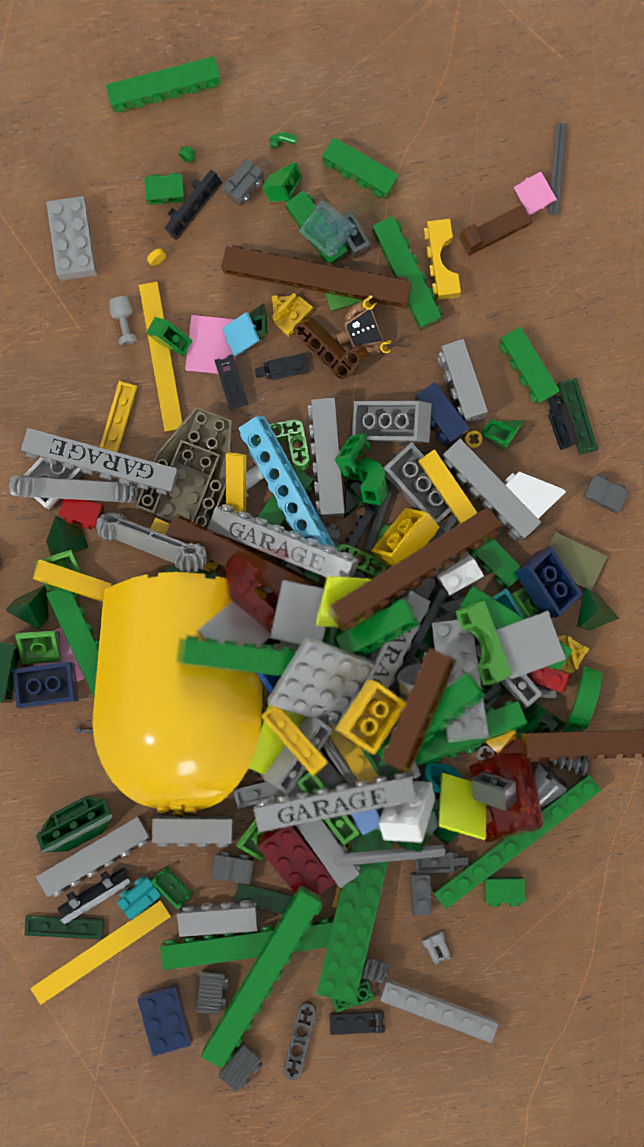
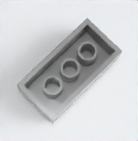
M84 196L47 201L56 274L60 281L98 276L88 204Z
M464 339L441 346L437 360L440 368H444L445 374L443 378L446 386H450L451 392H449L452 404H456V411L466 424L484 419L488 411Z
M354 401L352 436L365 433L366 439L369 442H429L432 403L422 401Z
M411 442L383 467L385 477L415 510L427 512L438 524L451 510L418 462L424 455Z
M156 816L153 818L152 843H157V846H169L171 843H177L179 847H187L191 843H197V847H208L210 843H216V847H228L234 840V816Z

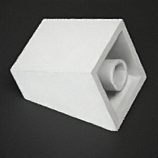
M522 472L516 475L512 473L503 482L537 518L566 492L562 488Z
M468 554L461 560L459 558L455 560L449 568L439 570L438 574L434 577L440 588L447 592L445 596L447 598L480 580L484 575L474 558Z

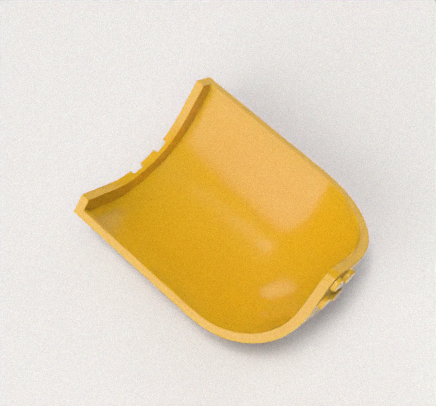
M185 572L158 573V577L149 578L148 574L104 589L93 710V734L96 749L106 773L118 789L133 801L155 808L160 813L171 812L173 816H184V813L193 814L197 810L211 807L225 799L245 775L254 756L260 734L262 680L255 672L229 671L222 668L177 663L176 660L179 638L186 639V636L190 635L198 636V641H205L197 630L238 596L243 598L262 624L265 625L267 593L230 579L216 576L214 580L205 578V574Z

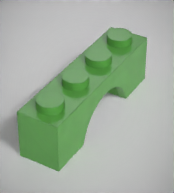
M485 600L470 604L456 611L462 630L472 632L481 645L482 654L477 670L483 685L498 683L511 676L510 666Z

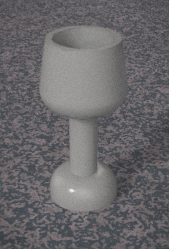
M120 296L110 299V315L114 319H119L123 334L119 338V345L124 346L138 342L137 337L130 334L127 317L132 314L133 310L128 297Z

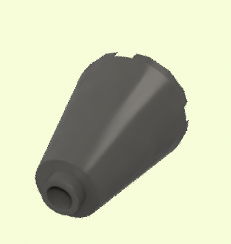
M544 763L537 765L517 802L519 807L517 810L525 817L527 815L532 817L569 790L568 784L562 778L559 779L556 776L557 773Z

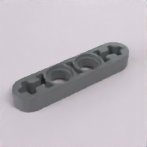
M310 1002L302 1003L298 1009L284 1066V1074L290 1080L297 1079L302 1072L316 1013L315 1006ZM306 1007H310V1011L313 1013L308 1014L307 1022L298 1021L299 1019L303 1020L304 1018V1012H302L301 1010H305ZM299 1026L307 1028L308 1033L305 1036L297 1034L296 1030ZM295 1045L303 1048V1053L299 1056L292 1053V1048ZM289 1058L301 1060V1062H296L295 1069L298 1072H294V1074H290V1070L287 1069L291 1068L293 1060H289Z

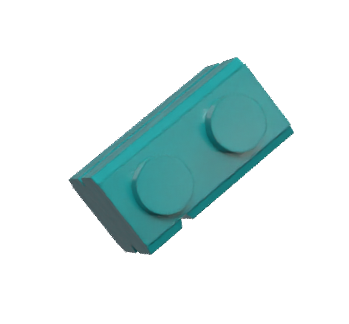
M141 876L134 882L135 887L129 891L127 888L118 895L120 899L117 901V904L130 920L134 919L162 896V893L151 883L152 878L150 876L146 878Z

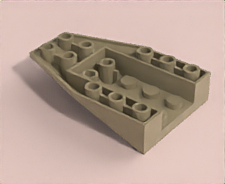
M195 407L157 452L154 463L178 469L179 473L173 494L156 493V489L150 487L148 490L142 489L136 507L168 521H172L173 517L179 514L209 529L214 508L220 506L226 490V454L230 452L232 420Z

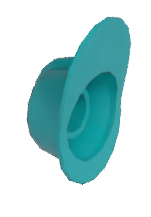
M429 763L425 767V772L420 782H432L434 794L440 793L442 773L462 778V776L451 765Z

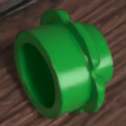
M190 146L180 147L181 150L178 155L183 161L190 163L196 159L195 151Z

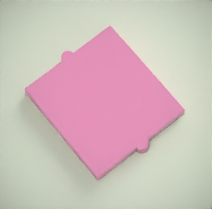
M542 172L526 178L525 181L513 187L529 215L540 209H545V206L557 200Z

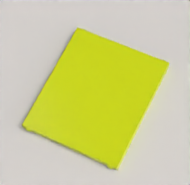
M328 575L316 625L339 627L329 614L330 605L371 579Z
M442 773L439 826L484 840L486 839V804L474 800L471 781Z

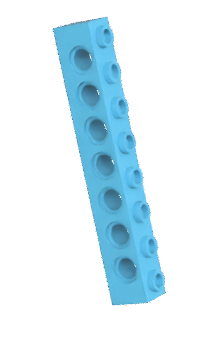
M256 416L239 427L240 436L248 445L251 457L256 460L259 472L267 480L268 488L274 493L277 505L283 510L288 525L295 532L300 533L303 538L314 537L319 541L318 544L335 547L265 416ZM258 435L261 438L260 444L257 442ZM267 452H268L269 455H270V460H269V461H268L267 458H266V453H267ZM276 469L279 471V477L275 475ZM285 486L288 488V495L284 491ZM294 503L298 506L297 512L293 508ZM303 520L306 521V523H307V528H304V527H303V524H302Z

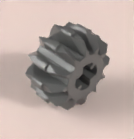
M366 957L361 977L383 983L388 977L389 965Z

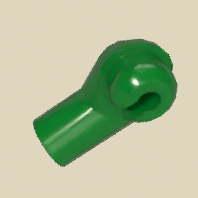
M283 131L270 137L269 146L277 149L279 143L282 142L295 145L297 136Z

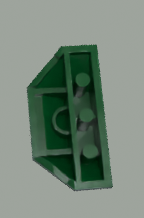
M85 796L51 814L41 831L36 835L41 851L43 853L68 852L102 834L113 816L107 800Z

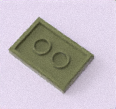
M554 532L547 548L552 547L576 585L592 591L607 556Z

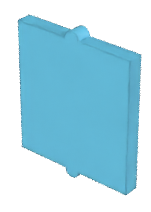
M248 312L222 328L227 339L226 343L229 344L233 356H237L260 341L255 330L256 326L252 323Z

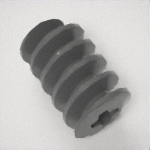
M566 756L559 757L557 761L547 760V765L552 762V768L554 769L559 764L561 771L567 766V772L569 773L574 768L576 775L582 770V776L585 777L590 759H585V756H578V760H567Z

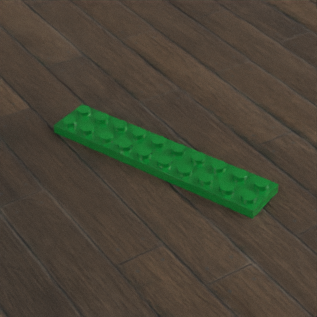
M377 828L364 835L360 831V834L353 839L350 853L392 849L393 840H384L382 832ZM388 862L358 864L361 868L358 870L360 875L341 888L316 991L317 995L355 1004Z

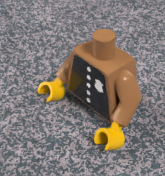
M370 295L364 301L350 308L345 315V321H343L345 331L336 334L340 345L350 341L352 347L363 345L368 353H389L393 349H388L386 344H390L392 341L387 340L383 342V337L371 310L377 303H369V300L373 297Z

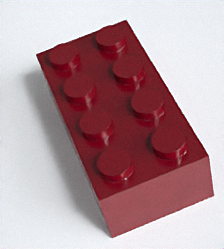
M296 825L267 830L257 838L259 850L294 893L297 892L301 885L320 895L336 883Z

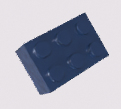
M435 382L416 395L415 401L432 403L430 430L434 429L438 434L436 437L441 445H446L448 448L467 434L469 427Z
M552 547L537 551L514 572L541 613L548 611L550 618L560 617L582 595Z
M64 662L12 670L16 708L18 709L79 702L75 663Z
M178 983L145 992L138 996L137 1000L152 1056L191 1046L193 1039Z

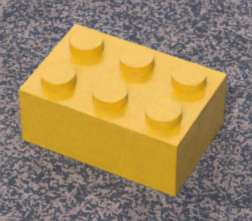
M405 508L371 552L384 566L391 568L426 546L435 537L440 527L427 512Z
M368 679L336 727V730L365 751L375 754L399 718L400 711L405 708L406 703L378 682Z

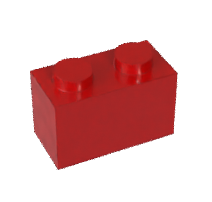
M63 499L58 515L68 523L74 524L75 521L81 523L80 527L92 530V527L96 528L97 519L103 514L105 507L102 504L89 500Z
M547 666L527 673V677L533 683L561 693L566 692L572 676L570 672L562 669L558 670L557 668L552 670Z

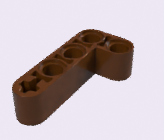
M521 205L479 227L471 225L461 231L459 240L467 255L470 256L528 227L533 221L525 206Z
M311 317L302 320L294 327L295 335L339 379H346L355 373L368 357V351L363 345H356L346 351Z

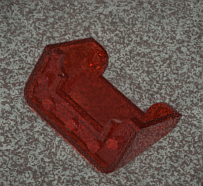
M234 553L227 561L225 567L227 595L230 600L271 634L279 596L272 592L263 600L253 590L259 584L255 580V573L258 569Z
M503 753L469 765L472 779L482 771H486L516 782L517 802L504 811L489 805L493 821L486 823L485 842H494L534 832L543 827V816L531 763L528 761V758L522 757V753Z

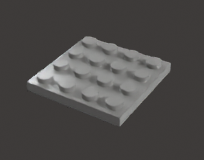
M306 637L267 701L269 705L310 718L313 716L325 723L336 726L350 699L356 695L375 664L373 660Z

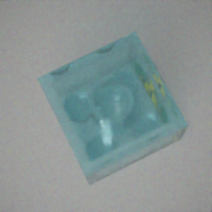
M322 200L299 232L327 256L334 257L357 226L329 202Z

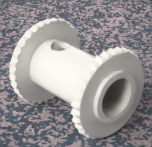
M255 459L253 460L255 466L246 472V491L265 478L259 472V466Z

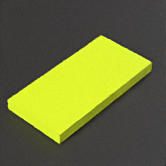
M282 709L298 728L305 716ZM264 719L261 721L257 747L248 767L265 775L285 747V743Z

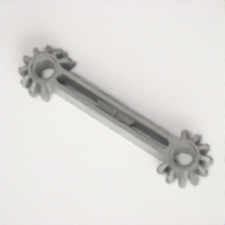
M14 475L10 477L9 493L19 497L134 503L139 496L138 484L130 482V485H126L118 481Z
M107 512L106 515H100V518L97 519V533L103 540H118L175 563L176 568L182 572H197L198 569L202 570L204 565H206L207 555L205 547L200 546L198 543L192 544L191 542L186 544L128 521L127 516H123L122 513Z

